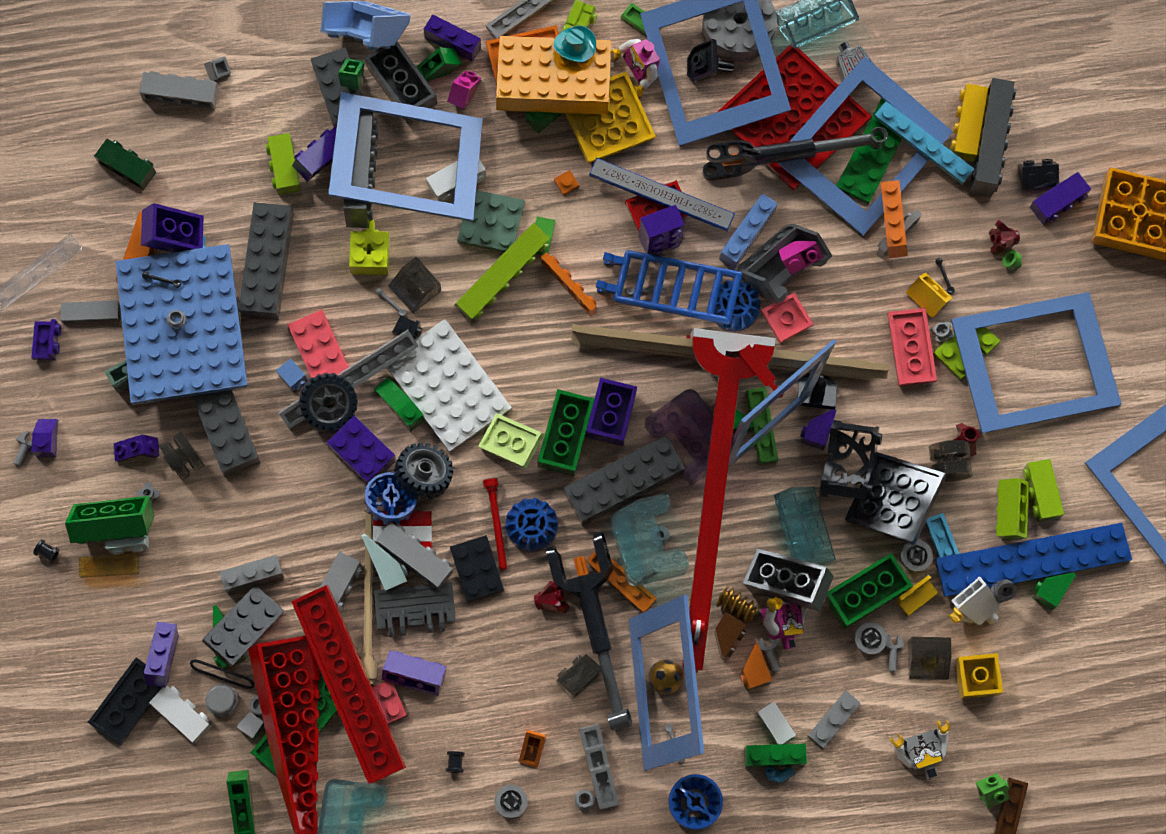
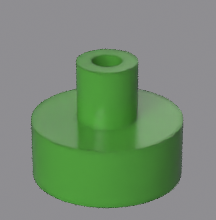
M1010 250L1004 255L1002 264L1009 270L1020 268L1022 266V256L1015 250Z

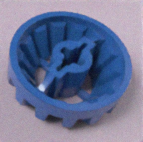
M726 280L721 284L714 310L715 315L725 316L730 294L727 292L731 290L733 281ZM748 282L740 283L739 290L741 292L737 296L736 302L738 305H735L731 323L728 325L716 323L719 327L728 331H742L749 328L756 321L760 312L761 300L758 297L757 290L753 289ZM743 293L747 295L749 305L744 303Z
M394 472L382 473L371 479L366 487L364 496L367 513L372 514L373 519L376 521L379 519L383 520L386 525L389 522L400 524L401 520H408L411 513H414L417 504V498L413 497L414 493H411L409 496L406 494L407 489L403 491L400 488L401 484H397ZM382 495V502H377V499ZM377 506H382L387 511V515L382 513ZM398 506H403L402 510L394 515Z
M525 498L521 502L515 503L507 513L505 523L507 536L517 548L524 551L535 552L546 548L553 542L558 530V520L554 509L546 501H540L538 498ZM534 509L538 512L536 514L531 513L527 515L524 511ZM522 514L524 516L523 526L519 528L518 519ZM545 518V526L541 531L540 523ZM528 521H535V527L532 525L528 527Z
M700 774L687 775L678 780L672 787L668 798L669 811L675 821L686 829L701 830L709 827L718 819L722 811L723 797L721 790L707 776ZM698 789L702 793H691L689 790ZM704 795H706L708 798V808L704 805ZM682 796L686 799V807L688 808L685 812L681 807ZM691 798H693L694 800L698 798L700 800L698 802L700 806H691ZM689 811L699 812L702 816L691 817L687 813Z

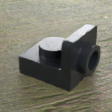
M400 315L392 333L398 336L409 330L415 340V338L418 339L423 329L421 328L420 321L416 320L415 322Z

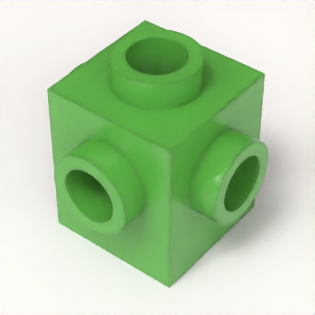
M998 773L976 782L979 797L988 809L1009 800L1008 790H1010L1007 781L1005 779L1002 780Z

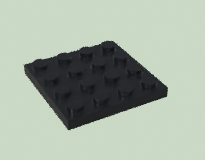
M877 452L871 483L873 485L872 496H868L866 503L862 502V499L854 498L845 521L915 545L946 479V474Z

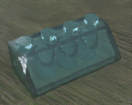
M799 0L776 11L777 27L794 49L859 20L852 0Z
M790 487L774 494L775 505L780 515L781 525L784 529L791 558L817 565L836 560L815 487Z

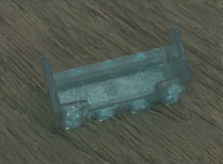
M668 493L638 499L614 512L611 516L610 525L627 582L633 586L685 575L689 567L687 556L682 550L674 549L665 552L655 516L669 511L671 503Z
M339 779L328 781L324 789L317 834H362L366 806L382 807L387 801L389 788L385 785Z

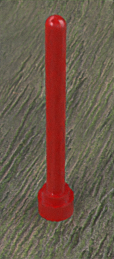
M489 478L483 480V487L489 494L499 567L502 571H505L507 569L496 495L499 483L498 478Z

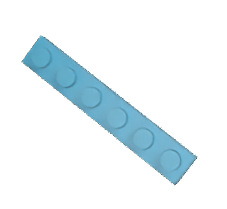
M885 101L874 115L875 119L960 184H963L974 170L972 166Z

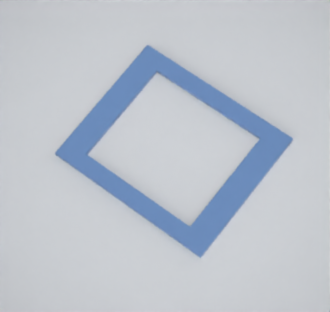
M680 0L640 13L647 39L654 44V50L660 59L658 76L679 146L791 111L758 0ZM744 2L772 95L687 122L659 29Z
M864 56L791 141L811 139L861 81L941 144L946 141L953 131ZM917 152L893 179V181L900 180L901 192L929 160L920 152ZM805 159L778 162L782 168L862 236L884 212L882 193L865 211Z
M341 92L328 196L473 222L483 118ZM360 110L461 128L454 203L351 186Z
M1089 292L951 319L981 433L1121 405ZM1072 310L1096 395L999 415L975 329Z
M834 339L740 421L731 442L728 468L810 396L836 344ZM813 368L800 396L740 448L752 420Z
M1165 404L1086 461L1085 464L1166 566V541L1110 472L1166 431Z
M682 595L629 619L644 770L654 769L704 754L687 595ZM679 622L691 733L652 745L641 637Z

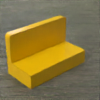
M926 272L919 276L906 291V294L921 308H926V313L932 318L953 299Z
M929 575L895 601L907 617L939 593L929 581L931 579Z

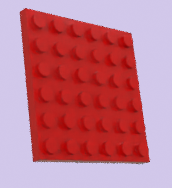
M794 43L790 44L775 58L791 111L730 130L739 140L750 142L754 147L790 142L839 86ZM764 69L717 112L772 95ZM849 95L811 139L817 142L851 137L872 116ZM837 150L815 153V157L805 158V160L818 169ZM778 163L766 164L793 191L801 185L798 180Z

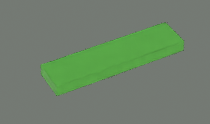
M766 387L748 389L746 391L750 412L767 398ZM769 406L752 420L754 422V436L772 421ZM773 429L756 443L759 465L779 461Z

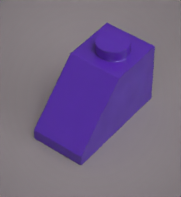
M832 409L810 420L807 427L803 426L800 437H803L802 444L824 450L837 410Z
M58 419L37 420L32 433L31 451L36 457H56Z

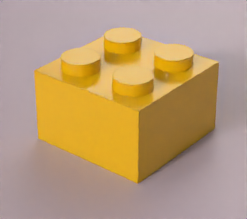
M998 653L962 656L954 660L960 699L999 696L1003 693Z

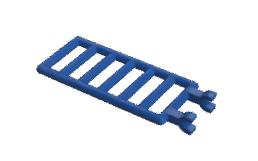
M627 250L624 257L604 252V264L621 266L617 285L597 280L596 288L597 292L614 294V302L726 325L731 323L742 279L740 271ZM631 258L642 260L633 298L622 296ZM649 262L659 263L660 267L651 302L640 300ZM667 266L679 267L670 304H659ZM686 269L697 271L688 309L677 307ZM704 272L716 274L706 313L695 311ZM723 276L731 277L734 280L725 316L715 315L714 310Z

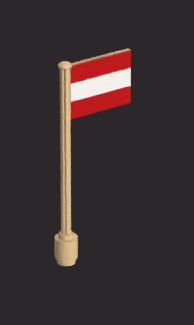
M364 509V512H366L365 534L376 542V539L388 525L384 524L383 520H374L373 515L368 514L366 509ZM414 511L408 520L400 521V525L406 530V534L410 537L414 535L421 541L420 544L423 547L427 548L428 546L432 549V511ZM365 545L364 657H362L361 663L371 686H374L375 681H377V661L373 660L372 657L373 561Z

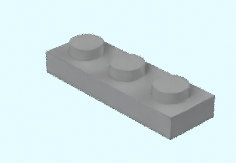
M917 209L912 214L909 212L904 217L905 234L919 221L922 215ZM883 238L877 245L879 249L876 254L881 258L888 253L886 238Z
M845 690L809 733L808 737L823 749L860 705V702Z

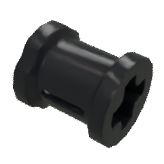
M41 539L37 543L33 554L35 556L40 555L52 564L57 558L60 549L45 543V540Z
M447 751L449 760L446 772L463 773L462 758L465 756V753Z

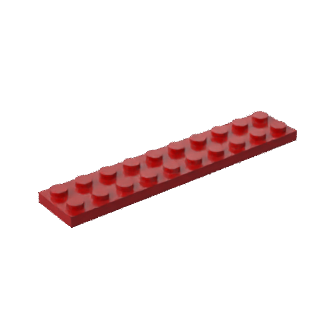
M325 585L291 601L368 784H373L405 769V763L329 585Z

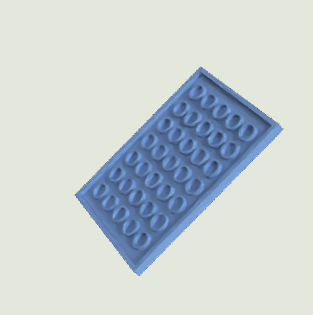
M229 244L115 261L130 401L132 405L248 388ZM148 272L150 275L173 281L178 279L181 282V286L175 288L173 284L150 278L144 279L142 278V273ZM173 310H180L186 315V324L180 329H173L167 323V316ZM180 318L174 319V322L180 321Z

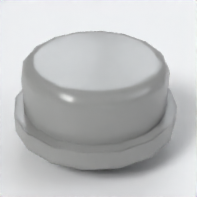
M917 540L915 545L906 543L900 553L903 565L913 572H921L927 569L933 559L930 546L920 540Z
M867 622L857 629L855 644L861 652L867 655H874L885 648L887 634L879 624Z
M216 685L206 695V707L214 716H228L237 708L238 695L229 685Z
M517 785L503 786L495 796L496 809L506 818L518 817L527 808L528 800L526 793Z

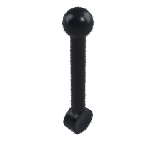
M937 258L935 263L939 265L947 285L946 291L948 294H953L955 289L949 283L942 265L943 260Z
M148 272L142 273V278L144 279L150 278L173 284L175 288L181 286V282L178 279L173 281L150 275Z

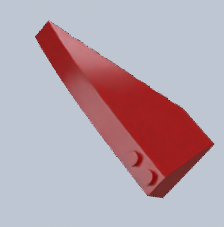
M306 636L259 643L248 648L267 739L294 834H317L318 812L316 811V801H318V793H316V781H318L317 762L319 751V729L317 728L319 710H317L319 699L318 681L320 676L318 664Z

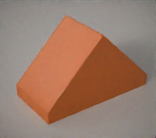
M527 730L518 762L538 768L546 735Z

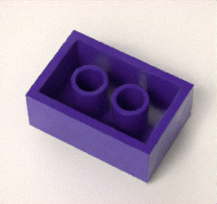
M153 203L142 210L141 246L171 253L203 248L204 216Z
M676 204L640 218L639 239L645 253L660 255L663 250H673L682 243L685 224Z
M600 378L586 431V438L619 446L624 445L637 394V386Z
M355 416L327 441L328 447L367 485L371 479L384 473L397 461L395 454Z

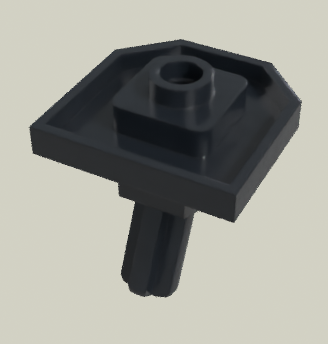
M710 39L693 47L687 57V76L695 82L712 77L717 74V71H734V62L719 60V56H717V40Z
M810 374L799 379L797 398L800 396ZM820 375L810 396L799 406L835 410L837 384L829 376Z

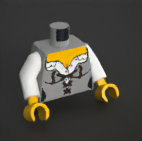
M939 720L936 722L939 731L934 729L906 739L897 733V741L890 737L889 741L894 745L898 760L914 771L923 768L927 779L938 776L934 764L942 762L946 756L948 731L951 727L948 720H945L946 724L944 726H941Z

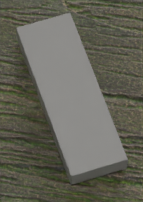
M118 300L61 303L62 323L119 320Z

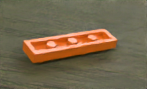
M547 252L542 255L541 263L590 317L595 314L597 308L596 301L583 292L584 289L578 282L575 283L571 279L572 276L568 270L562 269L558 265L559 261L555 256H550Z
M594 551L586 560V563L600 573L596 552ZM611 558L613 571L607 582L642 613L646 612L657 598Z

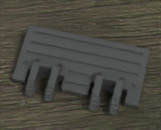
M452 582L444 583L439 591L431 585L374 590L377 630L386 629L385 621H387L389 637H394L393 620L400 619L401 636L406 635V618L408 619V626L425 625L424 617L427 616L428 633H433L434 630L432 616L439 615V629L441 632L445 631V614H447V622H456Z

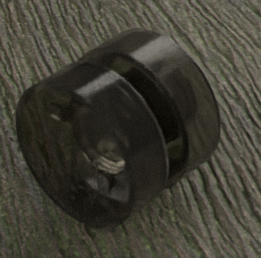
M947 440L934 443L928 447L930 461L939 462L933 464L931 469L945 473L946 479L944 482L965 480L973 476L971 462L964 460L971 456L969 442Z

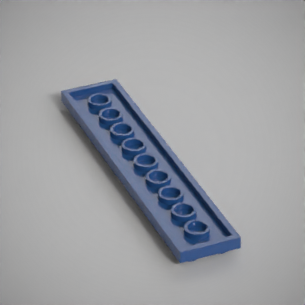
M1117 523L935 559L943 596L949 597L961 593L978 577H981L990 589L992 585L1002 580H1010L1013 584L1129 562L1132 560L1123 523Z

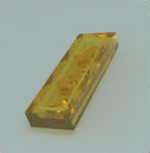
M138 553L79 557L80 578L139 574Z

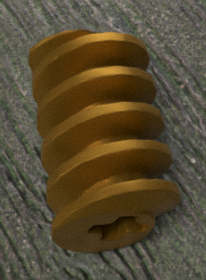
M726 586L718 598L716 606L719 607L724 604V612L730 608V615L737 613L736 619L739 620L741 617H744V624L748 621L751 622L761 605L759 604L754 608V600L747 603V596L740 599L741 592L734 595V588L732 587L727 591Z

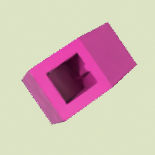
M464 71L452 83L447 102L464 109L471 102L482 78L472 71Z
M794 241L779 249L781 259L790 275L824 258L816 241Z

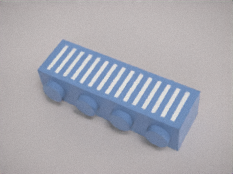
M761 194L721 251L719 259L735 269L775 213L778 203Z

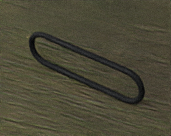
M193 659L190 661V666L197 672L246 689H252L255 686L250 678L201 660ZM197 662L246 679L251 683V686L200 670L193 663Z

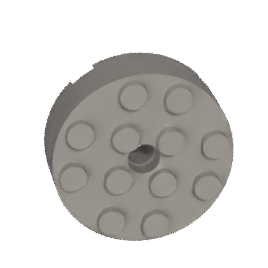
M758 0L770 42H772L777 23L776 11L771 0ZM744 2L703 15L702 32L705 41L710 39L717 40V55L731 61H747L759 56Z

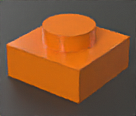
M570 170L554 178V182L563 196L579 188V183Z

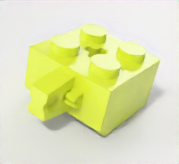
M374 220L369 221V228H366V230L351 231L349 258L351 274L389 275V232L375 230Z

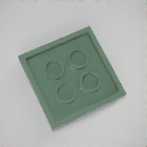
M476 190L473 222L462 220L457 242L504 253L516 241L525 200Z

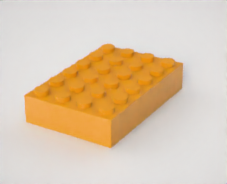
M500 36L496 110L608 115L611 40H596V50L593 56L586 61L575 62L566 60L557 53L553 45L555 38Z
M1110 167L1104 175L1091 243L1166 261V180Z

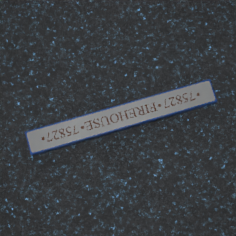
M596 158L589 173L590 177L667 208L676 204L680 213L727 232L735 215L731 211L599 158Z

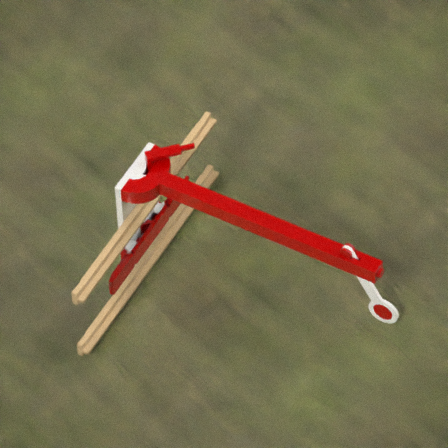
M572 324L571 339L574 340L575 344L693 358L697 360L698 364L706 372L718 376L689 605L695 671L698 673V670H703L739 379H747L756 375L765 387L769 385L775 391L778 388L773 382L776 378L768 368L796 372L816 354L774 349L776 338L694 328L686 338ZM829 356L820 375L876 381V378L887 379L890 364ZM811 368L807 373L810 374L813 368Z

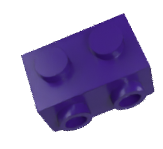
M51 319V322L35 321L31 356L33 360H56V355L60 352L58 336H61V325H59L56 319Z

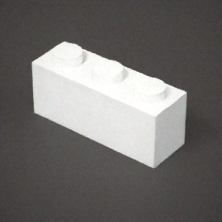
M480 159L477 183H480L486 177V169ZM458 161L426 178L427 186L437 201H447L455 193Z
M168 686L163 687L149 703L190 741L196 744L212 727L208 723L210 719L203 712L198 714L194 710L196 706L190 700L186 699L184 701L179 696L182 693L174 686L171 688Z

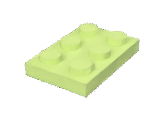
M496 413L478 447L527 469L545 435L542 432Z

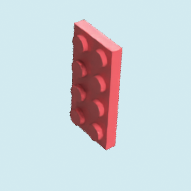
M926 308L888 312L887 317L898 386L936 382L937 376Z
M323 310L287 324L311 378L327 372L329 374H339L348 368Z

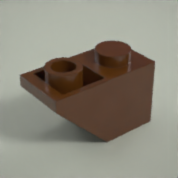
M725 612L714 631L722 660L726 656L729 658L732 656L736 649L733 646L736 640L741 641L746 633L743 630L746 624Z

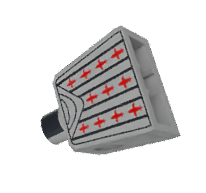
M848 42L838 46L841 54L837 56L836 66L841 82L864 56L875 65L863 47L858 46L852 49Z

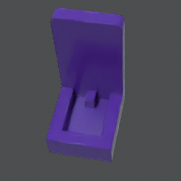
M142 434L114 443V458L117 462L140 455L151 458L160 456L157 437Z

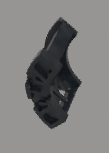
M838 420L833 421L830 428L828 453H831V455H829L828 462L825 463L821 477L820 497L827 498L828 495L862 499V502L866 503L868 496L871 497L873 493V485L871 483L877 448L882 442V434L879 433L880 427L848 424ZM841 430L854 432L853 436L850 437L844 432H841ZM858 433L871 434V442L868 445L864 444L866 439L864 436L857 443ZM848 444V450L845 453H841L839 451L840 447H845V449H847ZM854 449L864 465L856 473L848 476L845 468L838 464L837 460L846 459ZM867 452H870V459L866 455ZM837 471H841L843 473L844 478L841 479V474L839 476H835V473ZM857 484H862L863 487H862V488H856V485H857Z

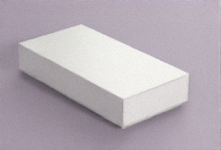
M775 702L757 712L777 744H783L796 736Z

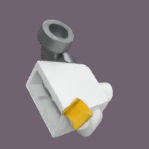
M978 577L951 600L956 607L951 615L948 614V617L954 623L962 621L967 623L975 622L981 625L987 621L992 625L999 618L995 613L1000 609L999 604L1015 596L1016 586L1010 580H1002L996 582L989 589L983 579Z

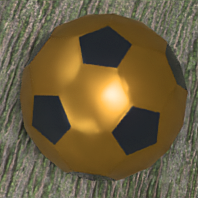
M668 659L660 660L653 664L648 675L649 684L652 689L663 695L673 694L678 691L684 678L681 667Z

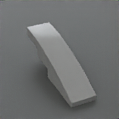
M599 724L579 728L599 809L619 805Z

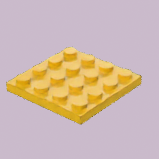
M627 71L610 77L608 115L565 113L587 164L595 162L596 158L603 159L656 138Z

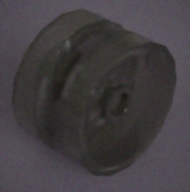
M182 431L173 436V440L178 448L174 449L167 440L158 447L164 454V459L172 471H175L183 481L190 476V471L185 464L189 463L195 471L200 470L205 465Z

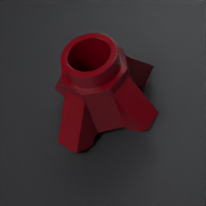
M1000 220L995 223L997 229L992 228L989 231L990 240L993 244L991 253L994 255H998L1005 249L1017 245L1020 241L1019 232L1009 228Z
M963 423L957 424L958 435L957 438L947 443L949 449L960 446L967 450V454L970 457L977 455L976 442L979 437L983 436L980 429L966 426Z
M550 581L542 591L534 595V603L538 610H552L566 613L569 610L568 604L562 602L564 601V594L561 587L557 586L553 581Z

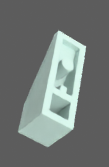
M365 533L361 536L384 589L388 590L406 582L405 576L408 573L404 564L400 565L393 556Z

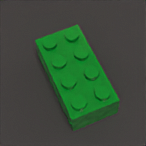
M557 389L537 461L538 467L575 476L595 398Z
M150 496L73 504L65 526L70 544H84L89 541L103 542L107 539L122 540L126 537L140 538L148 535L155 515Z
M890 553L829 590L825 601L845 630L907 592L913 585L893 554Z

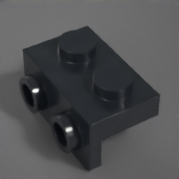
M1042 159V162L1035 163L1033 160L1023 161V164H1018L1021 175V189L1055 187L1059 184V164L1053 161V159Z

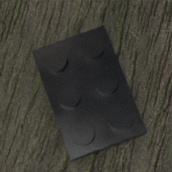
M487 535L450 546L467 603L504 591Z

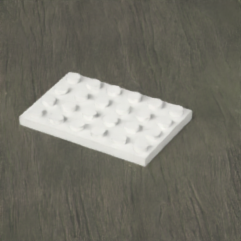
M446 319L419 336L418 339H415L419 347L386 367L405 394L424 414L425 421L449 453L488 427L496 413L503 416L512 410L510 404Z

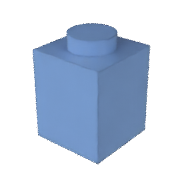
M291 358L276 370L278 376L292 392L303 388L307 381L306 375Z

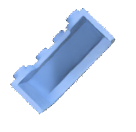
M366 1L323 2L320 32L327 33L328 37L339 38V35L344 37L353 36L354 40L363 41L367 49L377 50L378 47L390 49L391 46L396 44L410 23L411 14Z

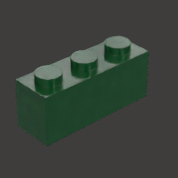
M107 138L94 155L96 161L144 191L156 174L153 167L154 164L145 158L144 160L140 159L133 150L129 149L127 151L122 148L123 145L118 141H111Z

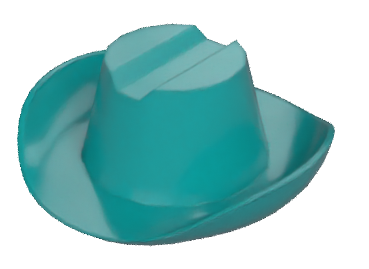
M577 25L559 33L553 45L557 53L564 59L583 62L590 59L595 53L596 38L589 28Z

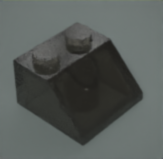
M414 257L403 266L388 285L412 314L442 291L440 282L417 257Z
M911 637L908 640L909 679L949 680L952 658L951 637Z
M587 654L583 657L579 655L572 661L573 666L568 670L564 668L557 675L556 683L571 700L577 697L602 674L600 665Z

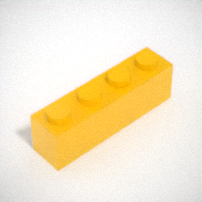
M966 83L965 88L960 90L958 100H961V106L957 107L956 117L959 118L958 123L954 124L953 134L956 135L955 140L951 141L950 150L962 160L974 162L977 156L988 87Z

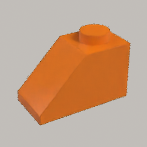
M759 644L753 646L741 672L742 676H740L743 687H747L748 691L772 682Z

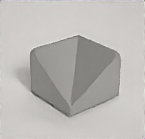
M225 56L204 63L208 77L211 80L231 74Z
M249 712L236 728L255 740L264 727V722Z

